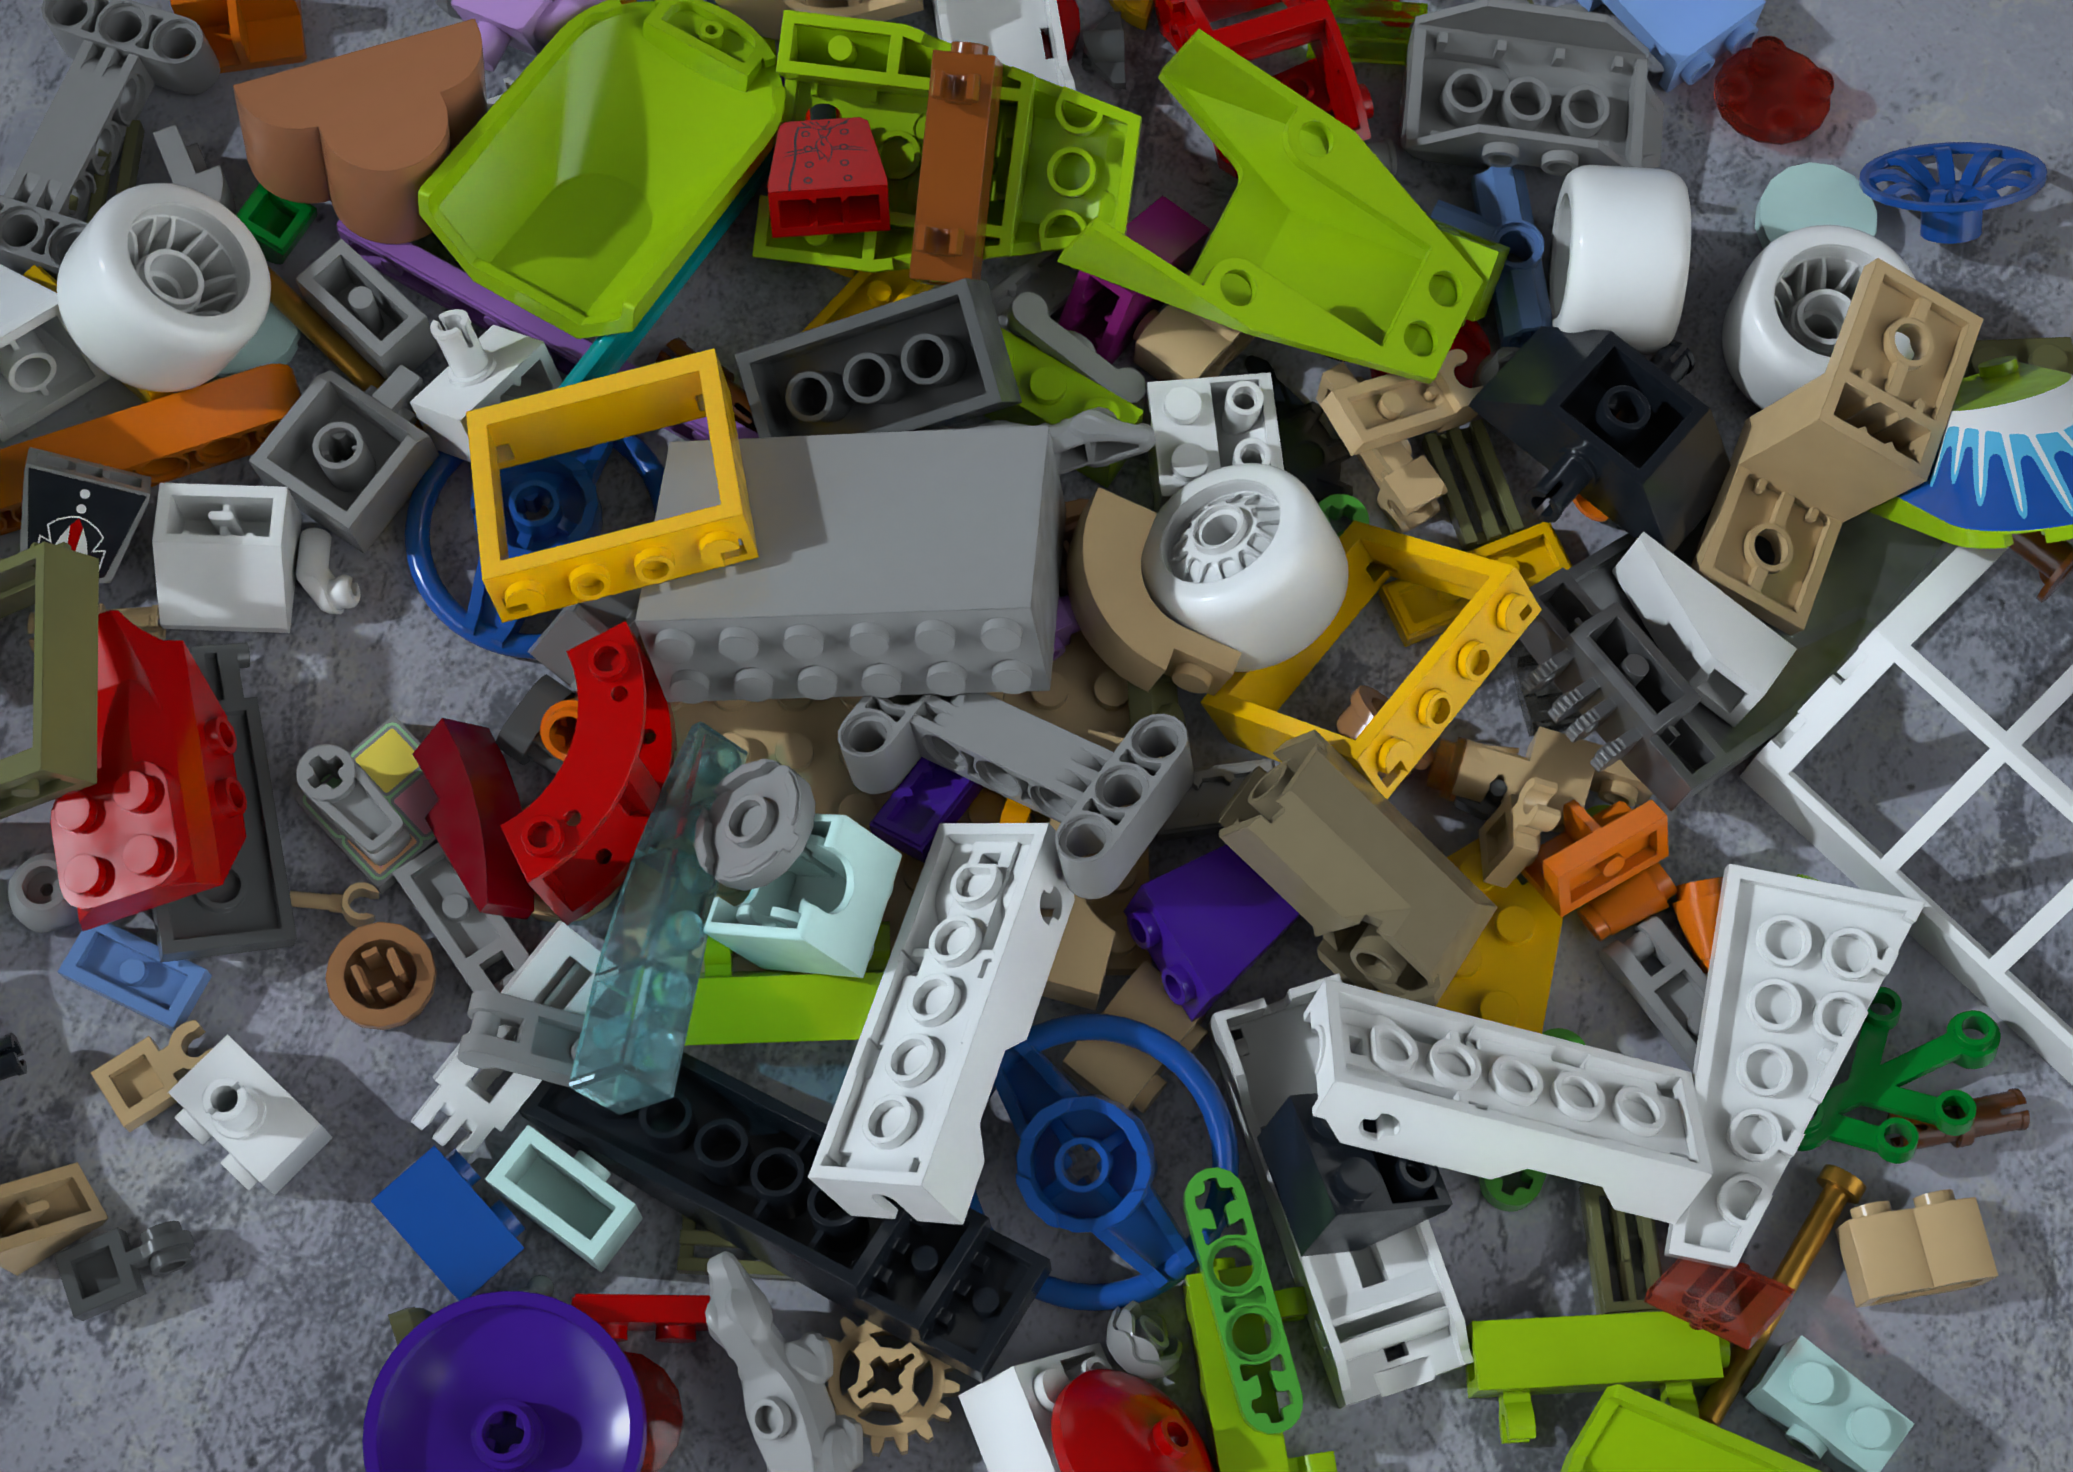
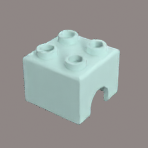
M815 813L814 827L804 851L788 871L767 886L751 889L745 901L738 906H733L720 897H714L703 932L761 969L864 978L868 962L873 955L874 943L888 899L893 892L894 880L902 854L847 815Z

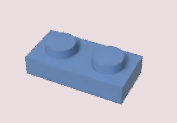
M111 923L81 931L57 971L63 978L173 1031L187 1021L212 977L207 969L188 960L160 963L157 945Z

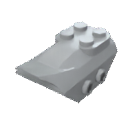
M1477 0L1416 16L1409 39L1402 77L1398 126L1401 148H1404L1414 158L1428 162L1489 169L1491 166L1505 168L1520 164L1541 167L1544 172L1557 176H1565L1574 168L1583 165L1660 168L1664 103L1655 94L1647 78L1649 48L1607 14L1588 12L1586 8L1575 4L1551 7L1530 4L1527 0Z

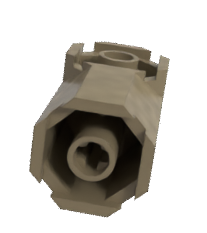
M1315 729L1285 741L1273 752L1281 763L1268 773L1260 766L1256 767L1245 777L1219 815V823L1224 827L1219 830V837L1313 926L1315 937L1323 935V940L1317 947L1318 957L1334 974L1339 973L1344 983L1436 1006L1498 907Z

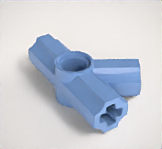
M1491 166L1488 170L1474 175L1471 181L1476 214L1438 200L1430 218L1510 247L1509 253L1519 256L1524 261L1516 263L1506 259L1492 297L1501 347L1521 348L1541 326L1552 327V313L1541 261L1544 253V239L1541 232L1534 225L1524 170H1517L1513 166L1505 168Z

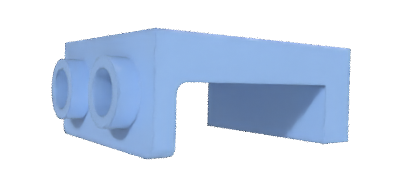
M1577 0L1588 12L1593 11L1604 3L1629 31L1649 48V52L1664 68L1659 85L1666 93L1684 81L1688 85L1699 81L1712 68L1715 59L1727 50L1731 54H1736L1745 48L1758 33L1759 29L1756 27V23L1766 3L1765 0Z

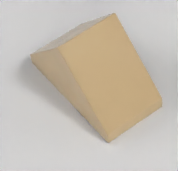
M78 1162L0 1185V1267L18 1276L102 1226L108 1220L106 1212Z

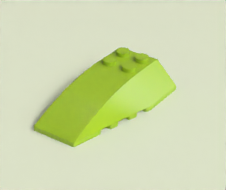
M793 10L783 11L776 72L786 79L783 123L805 121L807 111L814 105L822 103L835 106L840 110L842 118L861 117L867 120L887 176L890 230L772 238L768 196L760 195L752 257L870 273L910 269L933 50L951 51V43L928 35L924 31L906 24ZM1003 64L983 260L1064 250L1095 217H1098L1126 235L1142 117L1065 86L1062 87L1038 78L1034 74L1014 66L1010 67Z

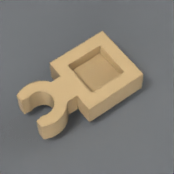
M1532 777L1526 782L1519 796L1510 794L1478 830L1483 882L1507 888L1525 867L1530 866L1535 861L1541 845L1540 833L1542 831L1549 832L1554 829L1561 818L1560 810L1547 807L1550 798L1558 790L1557 783Z
M197 1020L187 1021L178 1026L170 1037L169 1045L162 1050L148 1036L90 1072L121 1124L129 1132H132L176 1104L177 1101L168 1092L179 1082V1079L184 1077L213 1049L205 1051L198 1057L188 1056L189 1044L206 1033Z

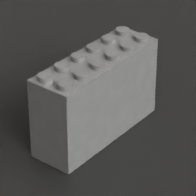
M1049 425L738 439L759 558L641 588L635 622L667 702L697 704L703 701L725 700L761 702L767 699L791 698L825 700L831 697L874 696L889 698L895 695L939 694L942 696H954L960 693L1003 692L1007 694H1020L1025 691H1050L1066 506ZM711 441L670 442L655 521L720 505L721 501ZM740 538L738 539L739 545H742V541Z

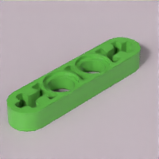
M1220 1167L1206 1168L1196 1173L1186 1186L1183 1195L1184 1213L1241 1416L1244 1422L1254 1431L1266 1435L1279 1434L1292 1428L1299 1420L1303 1409L1302 1390L1246 1191L1240 1179L1231 1171ZM1215 1181L1219 1191L1230 1190L1233 1201L1227 1203L1223 1209L1227 1228L1239 1221L1242 1223L1245 1235H1225L1210 1245L1205 1243L1202 1231L1215 1232L1217 1227L1211 1210L1206 1208L1199 1210L1195 1199L1201 1197L1205 1192L1204 1183ZM1226 1247L1242 1249L1249 1255L1252 1261L1251 1277L1241 1286L1231 1287L1225 1285L1217 1279L1214 1273L1213 1262L1215 1256ZM1245 1314L1261 1316L1267 1321L1271 1329L1270 1344L1260 1354L1250 1355L1244 1353L1236 1347L1233 1341L1232 1329L1234 1323ZM1278 1356L1282 1371L1271 1370L1268 1372L1275 1392H1287L1290 1405L1280 1409L1281 1421L1271 1423L1267 1413L1255 1414L1252 1408V1400L1262 1395L1258 1375L1244 1381L1240 1366H1259Z

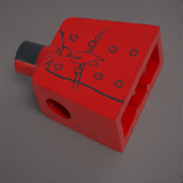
M822 103L814 105L807 111L805 121H790L779 126L767 185L772 238L890 230L887 176L867 120L861 117L842 118L840 110L835 106Z

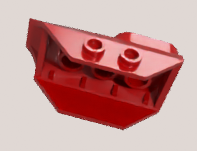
M108 610L98 614L97 784L64 794L62 797L55 799L51 809L50 824L59 886L65 900L71 906L77 907L82 931L223 885L247 837L243 816L247 809V799L242 785L237 780L233 755L237 749V738L231 723L227 719V715L183 640H162L130 622L119 610Z

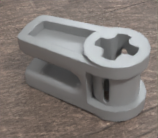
M332 744L317 745L306 751L299 760L296 776L297 783L313 808L376 865H385L399 855L410 843L411 835L405 827L402 818L351 755L340 746ZM328 774H331L334 778L341 779L342 782L339 786L332 789L329 785L322 784L321 780Z

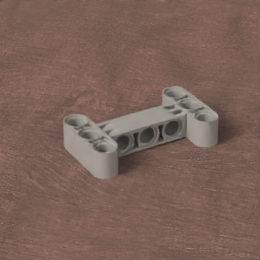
M43 0L41 7L43 19L66 55L74 60L4 196L0 195L1 265L21 275L33 265L36 267L40 266L57 281L59 268L66 252L88 224L86 220L91 192L95 193L97 189L94 173L104 176L106 172L101 167L107 157L98 156V150L101 149L107 154L111 150L112 156L108 168L110 174L123 149L126 127L130 126L132 120L138 119L154 85L181 94L196 95L212 88L218 80L220 74L219 61L197 22L187 17L132 0ZM71 194L78 197L76 211L69 209ZM34 238L32 242L22 246L26 241Z
M960 693L954 696H942L939 694L895 695L889 698L863 696L844 719L838 730V742L854 786L862 792L881 794L894 789L904 780L918 760L923 757L1060 822L1061 824L1055 834V845L1064 881L1071 892L1078 897L1086 899L1102 898L1111 894L1119 887L1191 788L1195 779L1187 729L1183 722L1167 714H1153L1140 719L1114 752L986 693ZM1095 853H1097L1096 855L1091 856V857H1083V856L1088 855V854H1095Z

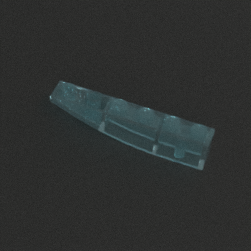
M702 721L691 726L662 786L658 801L636 847L617 899L596 967L569 1081V1088L619 1115L673 1098L708 939V935L703 930L714 897H717L720 883L699 865L694 847L696 822L703 807L710 811L713 802L718 797L713 793V790L719 782L738 767L745 764L748 754L746 750Z

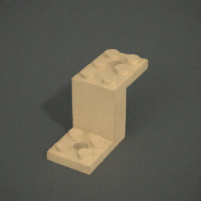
M1879 258L1865 265L1825 373L1745 420L1730 460V469L1711 510L1690 567L1752 615L1790 636L1803 631L1842 523L1927 481L1984 319ZM1896 332H1900L1910 339V346L1914 352L1913 360L1907 359L1898 351L1895 344ZM1757 535L1766 538L1771 543L1775 554L1773 565L1764 563L1758 557L1755 551Z

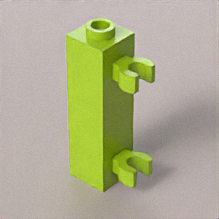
M881 921L874 943L873 955L868 962L864 978L780 970L733 972V951L703 932L705 972L681 973L677 978L679 1046L858 1040L891 955L890 921Z
M1233 1257L1216 1258L1213 1262L1214 1273L1217 1279L1225 1285L1231 1287L1241 1286L1251 1277L1252 1265L1236 1267L1235 1258ZM1198 1266L1195 1274L1186 1275L1182 1283V1290L1209 1450L1216 1472H1338L1334 1451L1288 1458L1283 1432L1266 1435L1254 1431L1244 1422L1238 1408L1204 1281ZM1304 1286L1274 1291L1282 1323L1304 1320V1315L1309 1314ZM1245 1314L1239 1317L1232 1329V1338L1236 1347L1250 1355L1260 1354L1268 1347L1264 1325L1268 1324L1267 1321L1255 1314ZM1269 1360L1259 1366H1240L1244 1381L1255 1375H1258L1262 1395L1252 1400V1408L1255 1414L1267 1413L1271 1423L1281 1421L1277 1395L1272 1388L1268 1372L1272 1370L1271 1361Z
M1714 1308V1309H1705V1310H1707L1708 1312L1716 1313L1715 1308ZM1697 1309L1681 1310L1686 1315L1698 1318ZM1701 1309L1702 1318L1716 1316ZM1667 1311L1472 1321L1466 1326L1469 1349L1474 1360L1473 1363L1465 1366L1468 1399L1498 1397L1499 1430L1502 1444L1529 1443L1530 1439L1536 1438L1535 1415L1530 1395L1603 1392L1607 1387L1615 1384L1624 1385L1633 1390L1659 1389L1661 1402L1699 1418L1693 1387L1709 1386L1724 1378L1723 1368L1728 1367L1730 1364V1341ZM1688 1318L1698 1325L1710 1328L1707 1325H1705L1701 1320ZM1717 1319L1706 1321L1717 1329H1726L1724 1326H1717Z

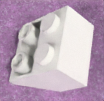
M1271 372L1147 382L1143 419L1145 424L1153 428L1155 445L1147 452L1154 510L1156 513L1181 488L1211 471L1246 463L1267 464L1284 470Z
M159 483L152 546L159 618L163 629L290 633L302 515L288 487Z
M1100 1343L1012 1366L958 1395L988 1472H1061L1052 1442L1051 1418L1053 1407L1063 1388L1080 1374L1094 1369H1112Z

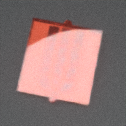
M1677 1259L1647 1290L1644 1302L1688 1322L1692 1329H1703L1749 1350L1793 1299L1795 1289L1751 1270L1750 1266L1746 1263L1740 1262L1735 1268L1727 1269Z

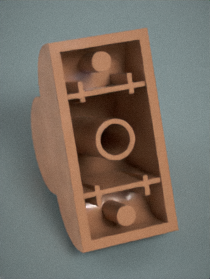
M475 19L233 85L247 160L258 182L272 194L288 201L306 204L331 201L338 218L349 230L367 240L385 244L412 242L433 232L419 215L418 191L488 111L482 37Z

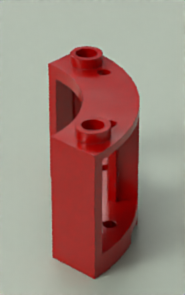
M1153 0L1160 33L1171 43L1176 52L1181 49L1198 29H1201L1248 61L1310 43L1323 75L1335 118L1354 130L1363 141L1371 138L1367 119L1373 118L1374 115L1372 98L1367 86L1364 83L1358 84L1345 42L1327 0ZM1279 2H1283L1288 7L1216 30H1212L1210 26L1212 22ZM1213 143L1219 168L1238 179L1236 169Z
M626 621L566 651L573 667L578 694L577 721L570 749L556 776L543 793L517 816L500 825L527 883L566 925L593 910L633 872L632 864L639 857L650 837L655 839L666 815L673 792L671 778L674 765V751H677L673 711L670 702L666 701L651 660ZM654 733L656 734L655 740L650 744H646L647 738L645 735ZM575 813L581 814L579 824L576 826H569L567 824ZM612 856L607 864H602L604 858Z

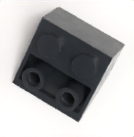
M1318 1093L1290 1095L1257 1137L1301 1257L1360 1251L1447 1211L1453 1204L1437 1166L1340 1143L1326 1119L1315 1117L1312 1114V1107L1318 1099ZM1363 1119V1129L1371 1133H1377L1376 1120Z

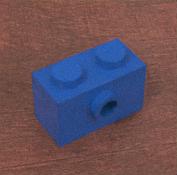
M434 1145L375 1196L371 1202L456 1299L460 1301L471 1297L525 1249L516 1238L526 1228L500 1199L488 1207L472 1189V1186L481 1177L455 1148L444 1157Z

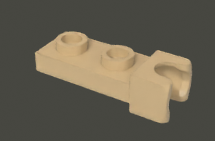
M1454 349L1448 352L1435 380L1430 384L1389 373L1333 390L1320 405L1350 455L1354 456L1426 432L1437 430L1440 433L1468 423L1478 414L1469 407V404L1482 390L1483 386L1468 388L1458 382L1454 375V368L1463 365L1467 360V355L1461 349Z
M1341 362L1322 373L1316 400L1321 404L1331 391L1366 380L1360 376L1355 378L1345 363ZM1408 439L1356 455L1380 489L1376 500L1377 505L1395 530L1401 534L1414 529L1439 513L1441 508L1436 499L1448 492L1445 483L1424 455L1413 460Z

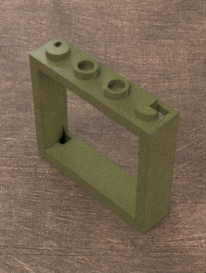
M45 541L40 544L34 542L29 549L8 558L0 559V619L35 604L33 747L0 760V819L57 799L68 792L78 791L97 784L99 559L73 551L71 546L65 542L57 545Z

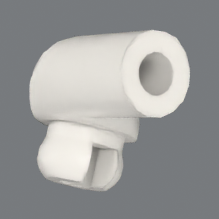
M320 528L305 529L300 534L296 578L321 611L328 614L341 615L344 609L354 608L359 603L361 593L358 583H352L353 578L349 575H340L335 578L329 569L332 540L330 533Z

